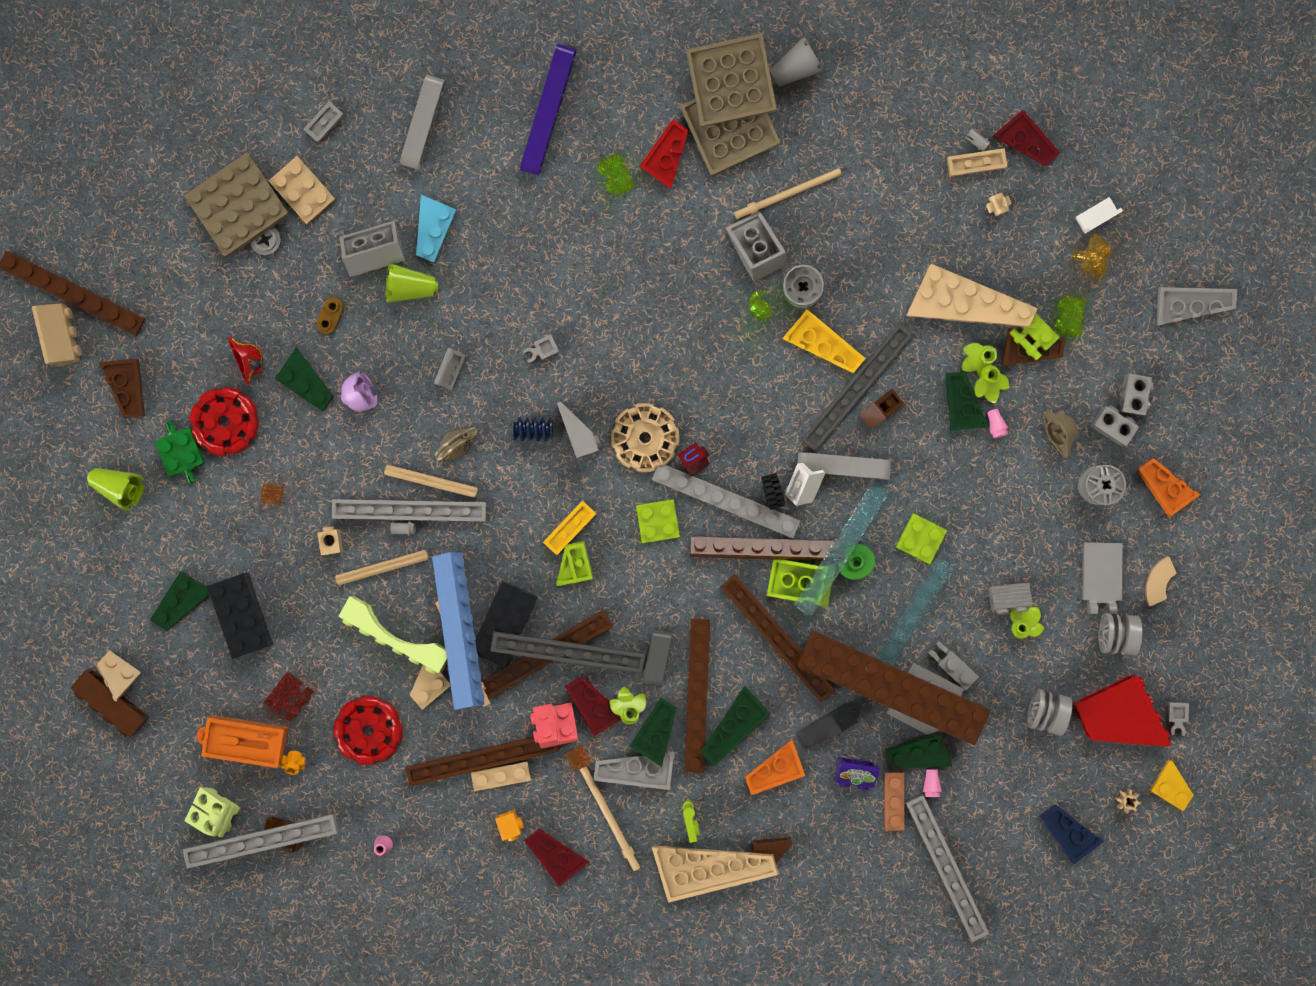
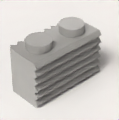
M1029 583L992 586L988 590L991 610L993 613L997 612L998 615L1008 614L1010 610H1016L1017 613L1027 612L1033 605Z

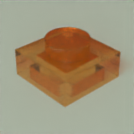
M263 483L260 502L281 505L284 486Z
M583 744L565 752L573 771L591 762Z

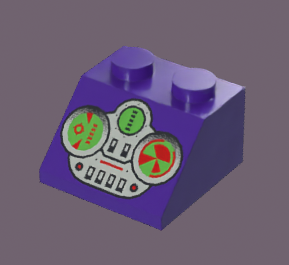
M837 757L834 781L841 787L849 788L850 785H856L858 789L869 790V787H875L880 768L875 762Z

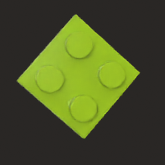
M674 499L636 505L642 543L680 537Z
M912 513L895 547L927 564H931L947 530Z

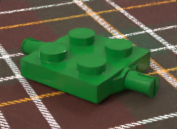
M173 420L168 421L165 425L169 434L164 438L154 441L168 477L185 474L188 484L196 482L192 470L197 466L205 464V460L199 445L192 435V427L176 431Z

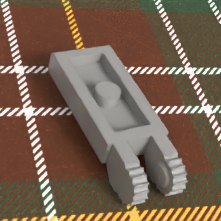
M938 641L937 647L946 655L940 659L932 650L928 654L966 691L979 676L951 650L949 651Z

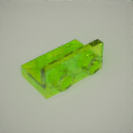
M620 152L605 159H598L600 165H597V169L601 176L605 175L607 182L605 186L609 194L613 193L614 197L635 188Z
M764 289L761 292L757 290L749 298L748 302L750 304L747 307L763 324L772 314L770 311L771 307L765 301H760L766 293Z
M1064 295L1058 300L1057 310L1060 313L1059 318H1056L1055 329H1057L1058 335L1081 337L1086 299Z

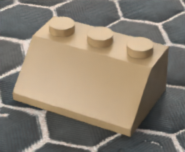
M64 304L32 306L45 364L59 367L80 362L79 356L82 355L80 346L76 344L77 331L71 323L73 318L71 309Z

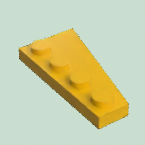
M808 309L782 338L852 373L866 359Z

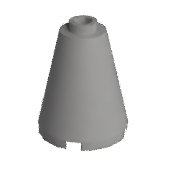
M805 37L770 69L773 85L778 84L780 87L824 71L822 67L818 69L817 65L820 63L810 45L805 46L803 43L806 41Z

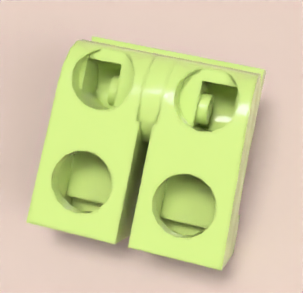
M200 787L193 802L195 805L191 806L185 822L207 835L224 837L225 832L230 831L232 827L230 821L233 815L238 814L240 807L227 798L221 797L215 789ZM205 794V800L201 801V797ZM198 812L197 818L193 819L194 813Z

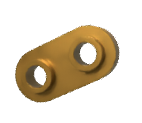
M330 297L325 301L316 322L319 332L331 334L335 331L344 310L343 302L340 299ZM335 303L336 309L331 310L330 305ZM324 321L329 322V326L326 328L323 327Z

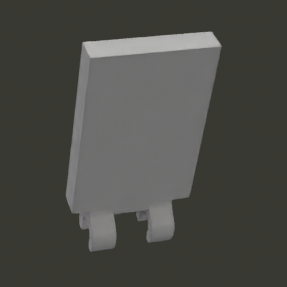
M1083 542L1082 600H1087V613L1098 614L1097 603H1106V613L1117 614L1116 601H1122L1123 543Z

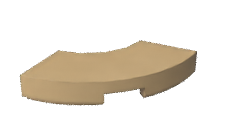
M1169 556L1162 558L1153 566L1145 583V598L1149 607L1167 599V583L1171 577L1177 574Z

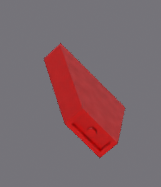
M1131 674L1072 703V707L1085 734L1090 740L1165 747L1171 745L1169 741L1171 739L1170 734L1166 728L1163 729L1161 725L1162 718L1159 712L1154 710L1152 706L1154 701L1150 694L1146 693L1144 689L1146 687L1145 682L1138 675Z

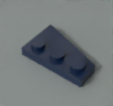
M1053 805L1040 815V818L1072 864L1077 863L1104 842L1057 805Z

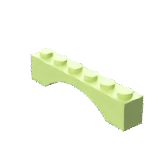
M355 596L348 598L338 616L343 619L342 622L350 627H353V625L358 627L359 632L363 635L374 636L376 638L375 641L384 646L386 644L393 647L392 651L399 655L404 653L409 656L411 662L417 665L419 663L425 665V669L433 674H436V672L441 673L447 664L444 646L438 643L415 644L395 637L379 623L371 605Z

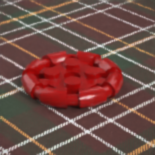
M222 387V389L218 390L214 388L199 397L198 403L193 405L189 418V423L192 424L191 432L200 447H205L207 452L218 456H226V454L231 453L235 455L245 450L250 445L249 442L252 438H255L259 427V420H257L256 416L258 412L252 400L248 396L245 397L241 394L242 391L230 387ZM218 397H224L225 402H218ZM236 400L241 403L239 408L234 405ZM206 404L211 407L207 413L202 410ZM248 414L249 421L244 422L243 415ZM223 416H227L230 421L226 427L220 425V419ZM204 421L205 428L200 429L199 422ZM242 430L246 433L243 439L239 437ZM210 435L215 438L213 443L207 440ZM231 440V446L225 447L224 441Z
M375 696L360 697L361 699H353L339 711L340 715L334 722L333 734L334 738L337 739L338 749L347 759L350 760L351 758L361 765H375L378 761L384 762L396 752V747L402 740L403 726L399 721L398 712L390 703H385ZM363 706L365 711L359 713L358 707ZM376 707L382 709L380 715L374 712ZM347 717L352 718L349 724L345 723ZM391 719L393 726L388 727L386 720ZM366 725L373 727L374 732L370 736L365 735L363 732V728ZM349 733L351 740L346 742L344 735ZM386 736L391 738L390 744L384 742ZM356 747L363 749L361 754L354 752ZM378 747L379 753L373 755L372 749Z

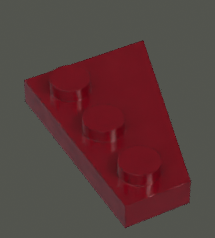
M1024 110L1019 112L993 135L996 139L1043 166H1046L1060 154L1058 149Z
M580 676L564 686L594 736L621 720V717L614 714L611 710L610 701L583 677Z
M540 828L524 839L525 843L558 886H561L589 863V861Z

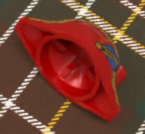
M228 337V342L245 384L249 385L252 376L262 373L263 354L255 344L242 343L233 337Z

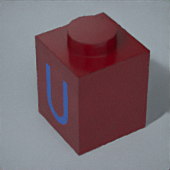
M696 442L677 455L691 476L710 464L707 459L709 456L704 446L700 448Z

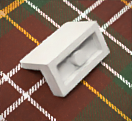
M1109 197L1075 218L1083 232L1087 233L1123 210L1122 208L1117 210Z
M798 463L785 495L796 506L812 503L825 472L823 470L812 472L804 463Z

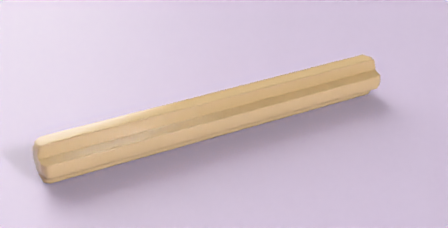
M386 465L384 474L470 497H476L478 492L477 487L391 465Z
M423 550L335 576L338 585L422 562L429 559L428 552Z

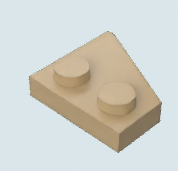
M110 650L96 666L98 672L104 678L105 685L109 687L113 700L116 702L141 674L140 671Z

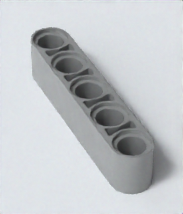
M430 75L425 76L401 154V165L420 170V162H423L427 149L425 145L430 139L433 129L431 125H434L438 112L437 106H440L444 93L442 89H445L446 80Z
M798 452L797 464L804 463L812 472L823 470L825 474L890 480L892 460Z

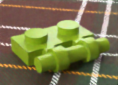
M1035 314L1030 327H1021L1023 330L1020 333L1016 328L1009 332L1014 337L1013 340L1017 344L1019 343L1026 350V353L1035 360L1042 356L1037 351L1039 347L1046 351L1060 338L1037 314ZM1027 334L1035 341L1032 345L1024 338Z

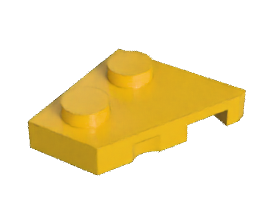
M1169 759L1149 790L1182 811L1186 809L1194 796L1173 761Z

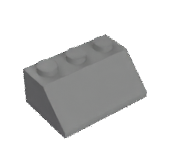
M395 221L339 237L342 260L350 277L361 275L371 270L381 269L388 266V264H398L401 261H405Z

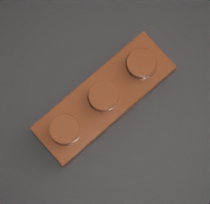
M884 772L885 831L904 830V772Z

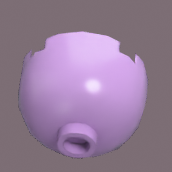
M357 372L346 378L342 384L341 400L355 411L369 410L377 405V395L373 397L369 388L373 387V384L366 374H359Z

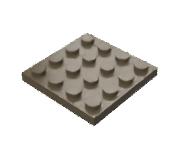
M762 33L686 50L701 127L777 111Z
M696 98L680 105L711 177L781 144L768 113L701 127Z
M247 152L184 195L226 258L290 215Z

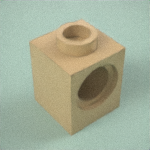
M334 526L322 528L323 532L318 533L321 555L343 552L340 529L334 530ZM329 535H332L335 539L332 546L326 543V538Z

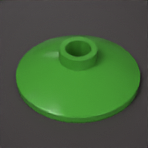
M850 545L844 549V561L837 562L838 570L847 579H864L871 574L875 567V556L872 550L865 545ZM856 563H861L860 566L855 567Z

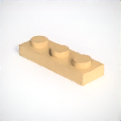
M1005 148L947 157L949 177L1006 169Z
M528 761L471 772L474 791L531 781Z

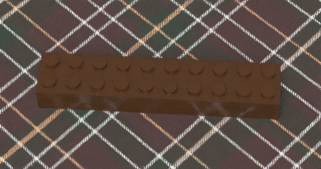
M812 629L796 662V665L802 669L974 746L991 711L982 705Z

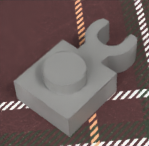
M551 334L535 341L536 348H526L523 350L524 354L527 352L533 353V357L527 360L528 363L534 362L539 355L544 360L559 353Z
M1168 702L1167 721L1172 722V725L1169 727L1170 735H1175V729L1179 728L1180 735L1185 736L1186 730L1183 722H1188L1189 703Z

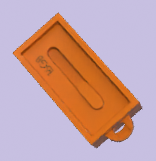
M212 715L207 718L206 726L198 730L197 740L203 745L201 753L203 757L279 768L282 765V756L285 753L289 727Z

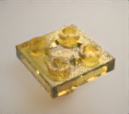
M1091 234L1087 251L1074 249L1073 253H1076V255L1072 254V260L1084 262L1081 271L1093 281L1101 282L1102 277L1106 274L1107 259L1111 256L1112 248L1100 235Z

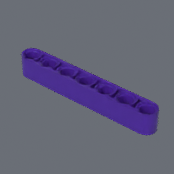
M561 44L556 46L522 158L521 171L538 176L541 172L539 169L544 162L545 149L548 148L551 139V130L553 131L557 119L556 113L560 109L563 99L562 94H564L568 82L567 76H570L574 62L572 60L576 56L577 49Z

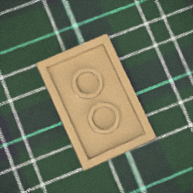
M298 156L269 180L271 185L307 225L336 200Z

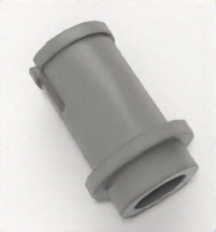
M973 128L965 137V139L978 147V151H984L990 144L988 138L985 139Z
M411 521L408 523L392 522L391 534L415 535L416 524Z

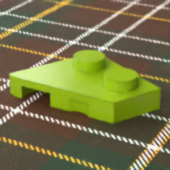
M585 542L565 545L556 583L557 586L593 579Z

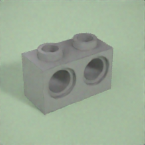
M1134 374L1124 375L1119 413L1145 416L1150 409L1149 394L1153 390L1152 377ZM1136 381H1139L1142 385L1140 391L1135 388ZM1133 400H1136L1139 404L1137 410L1132 408Z
M1111 405L1109 407H1102L1090 427L1121 447L1127 446L1139 426L1135 425V420L1120 415V411ZM1105 415H1109L1111 418L1109 425L1104 423ZM1122 425H1124L1127 429L1125 435H1122L1120 433V427Z

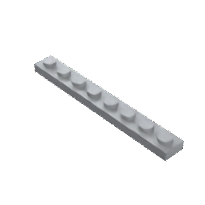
M667 465L657 467L652 478L655 482L791 538H794L800 523L798 519L776 510H770L769 507Z
M332 499V519L486 521V502Z
M921 794L906 801L908 810L970 940L974 942L988 935L989 932L924 795Z
M330 814L183 849V854L188 869L339 833L335 814Z

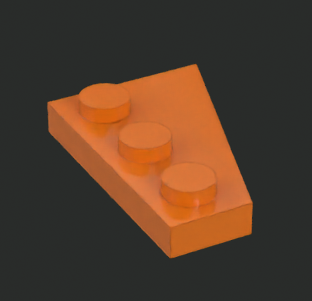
M1154 458L1136 469L1168 517L1173 516L1200 496L1197 491H1193L1184 481L1172 475L1171 471Z
M793 740L745 776L751 795L805 776Z

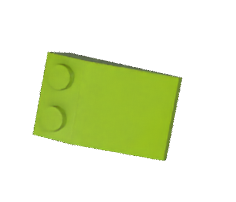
M773 560L767 596L828 607L834 569L787 560Z

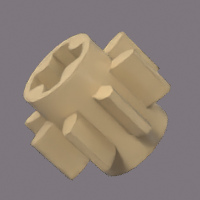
M999 193L990 197V203L986 206L989 213L994 212L995 216L1008 212V206L1012 203L1009 195L1004 197L1003 193Z
M1129 788L1127 792L1120 790L1121 795L1115 798L1120 803L1117 808H1124V812L1127 814L1129 810L1136 812L1137 805L1141 804L1137 800L1139 794H1132V790ZM1127 798H1130V799H1129L1130 804H1126V803H1127V800H1126Z

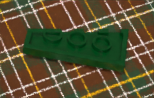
M746 686L743 687L701 750V753L713 766L770 715L767 709Z

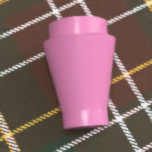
M994 409L987 412L990 435H993L994 439L1008 435L1007 430L1009 428L1000 415L999 410Z
M926 770L923 788L925 797H940L942 789L938 770Z
M379 836L374 841V852L377 855L388 854L393 848L392 840L387 836Z

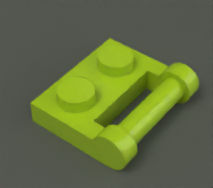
M685 801L683 803V815L689 842H697V835H700L697 820H693L695 815L694 805L691 801Z

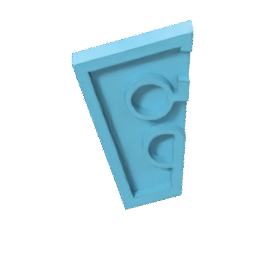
M421 195L416 255L435 263L457 210Z

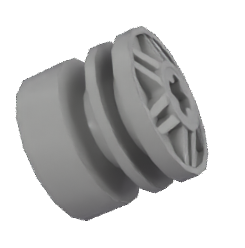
M810 265L793 267L784 278L783 291L785 298L790 304L798 308L813 306L823 294L824 282L822 275ZM806 283L808 291L803 290L800 292L799 284L804 285Z
M1095 465L1082 472L1078 480V489L1082 498L1093 505H1110L1123 497L1126 491V480L1122 472L1112 465ZM1102 482H1106L1105 485L1107 488H1102Z
M1104 613L1101 617L1098 631V643L1101 653L1108 654L1110 652L1116 654L1120 650L1122 655L1136 656L1142 643V623L1140 617L1137 615H1124L1121 619L1118 614Z
M1035 690L1028 707L1027 726L1032 729L1037 727L1039 731L1044 730L1046 727L1048 733L1062 736L1067 730L1071 718V697L1056 694L1053 698L1052 693L1049 691Z

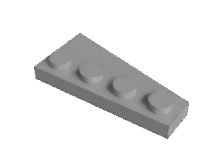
M1159 287L1156 325L1159 326L1206 314L1236 309L1237 289Z
M674 752L665 753L662 767L644 755L596 761L593 781L670 790Z

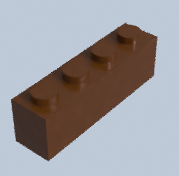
M92 669L85 670L71 686L77 698L88 702V706L93 711L100 712L106 722L119 728L118 731L126 737L134 736L150 718L124 695L117 702L114 701L109 687L104 683V679Z

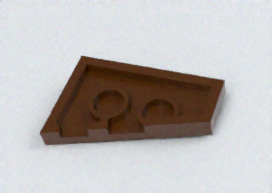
M1008 328L1001 366L1063 357L1066 338L1060 337L1046 351L1039 347L1037 351L1042 356L1035 360L1026 353V350L1019 343L1017 344L1013 340L1014 337L1009 333L1013 328ZM1028 334L1024 337L1031 345L1035 342Z
M139 359L99 362L106 376L107 383L114 393V398L123 418L145 416Z

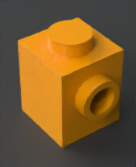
M515 809L497 815L495 818L502 841L507 839L510 842L519 838L518 835H521L524 825L521 817L517 818Z

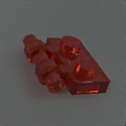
M288 671L263 703L277 714H280L283 709L288 711L284 718L291 722L294 717L298 716L299 710L304 703H308L311 699L310 696L314 690L307 687L302 692L299 688L303 682ZM295 695L299 699L292 706L289 704V701Z

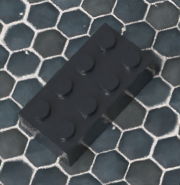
M243 573L207 586L232 659L273 645L249 573Z
M502 581L475 640L478 656L505 668L512 654L490 651L493 631L521 635L539 596L511 583Z

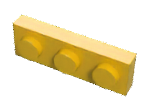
M582 501L543 543L558 555L565 548V545L597 513Z

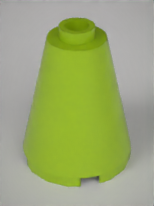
M388 264L387 270H389V275L386 278V302L432 297L434 293L438 292V281H435V277L395 264Z
M95 468L87 476L89 486L125 511L131 510L130 506L138 504L144 491V485H142L141 481L144 478L136 473Z

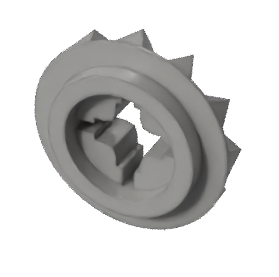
M272 227L263 233L266 237H271L268 240L269 246L265 243L261 244L263 240L262 235L250 242L251 247L258 254L265 256L274 254L279 248L281 238L277 229Z

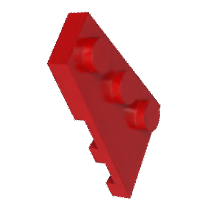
M672 120L640 165L642 170L669 189L672 188L688 129Z

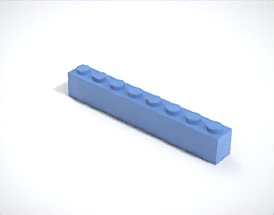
M448 552L433 556L432 560L454 710L485 705L476 650V637L473 630V617L470 610L464 559L460 552Z

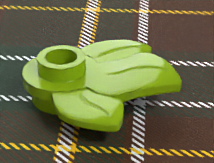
M979 343L966 345L963 351L967 357L962 363V370L966 372L977 371L979 378H981L982 370L986 366L992 365L996 360V349L990 345L982 346ZM989 351V356L985 358V352Z
M992 365L986 366L982 370L981 378L976 381L975 395L976 397L984 395L989 402L996 403L1000 390L1009 389V381L1005 375L1000 374L997 367Z
M1031 607L1027 612L1023 613L1011 610L1010 618L1013 622L1011 631L1016 638L1037 637L1044 631L1043 625L1038 623L1041 617L1038 607ZM1019 626L1024 627V632L1019 630Z
M622 687L617 699L610 700V708L613 713L620 716L621 720L628 725L636 723L639 719V713L646 707L645 694L642 693L634 697L626 687ZM627 712L631 713V718L627 717Z

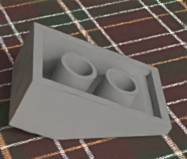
M760 211L726 227V231L754 282L788 265L785 250Z
M561 402L557 403L576 458L580 459L600 452L598 447L602 445L598 435L594 436L593 432Z

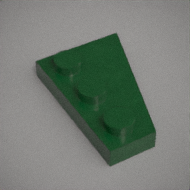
M296 347L275 379L319 410L324 411L334 395Z
M946 373L950 431L990 427L974 394L975 392L967 373Z
M180 571L150 621L164 630H168L210 595L207 586Z
M660 697L630 744V747L662 767L677 707Z
M940 731L885 749L892 769L952 766Z

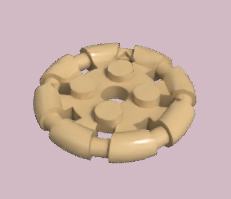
M650 403L635 404V407L625 409L616 418L615 427L611 430V446L617 453L615 456L623 465L628 468H635L638 472L656 471L657 467L667 465L675 456V449L679 446L680 442L678 427L676 428L674 424L675 419L664 408H657L653 406L654 404ZM650 413L657 415L656 421L648 419ZM639 414L641 419L634 422L632 416ZM667 425L669 431L664 433L661 426ZM623 426L629 427L626 434L621 433ZM641 433H649L651 440L648 443H642L639 439ZM664 441L670 443L667 450L662 448ZM627 442L629 449L624 451L621 444ZM635 454L642 456L640 462L633 460ZM657 454L659 459L652 462L649 456Z

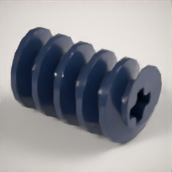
M518 417L517 422L513 423V440L517 441L518 436H520L521 441H524L526 436L529 441H532L534 436L536 441H540L542 436L545 442L548 441L549 436L552 440V418H549L548 422L545 423L544 417H542L538 423L536 417H534L532 423H530L528 417H526L524 422H522L521 417Z

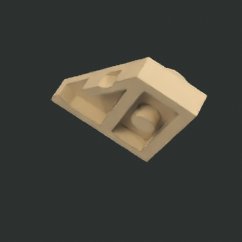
M425 665L422 666L410 693L412 699L422 710L451 686L450 681L442 672L433 674L425 669Z

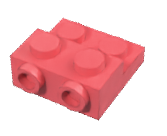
M572 702L557 706L548 704L533 707L534 713H531L530 717L532 725L536 724L537 730L533 731L535 743L539 742L541 749L579 741Z

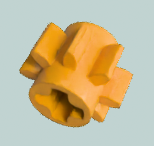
M289 751L287 756H282L281 761L282 769L290 775L298 774L299 769L304 770L306 763L305 757H302V754L298 751Z

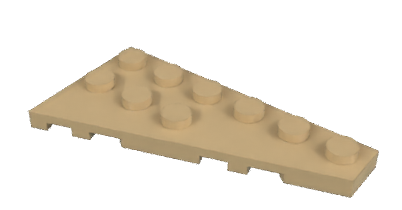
M930 264L906 316L1030 327L1038 308Z
M652 846L668 903L779 874L773 854Z

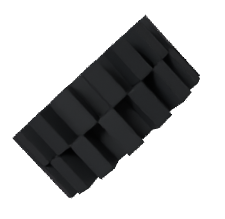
M777 473L762 476V485L769 509L773 510L784 507V495Z

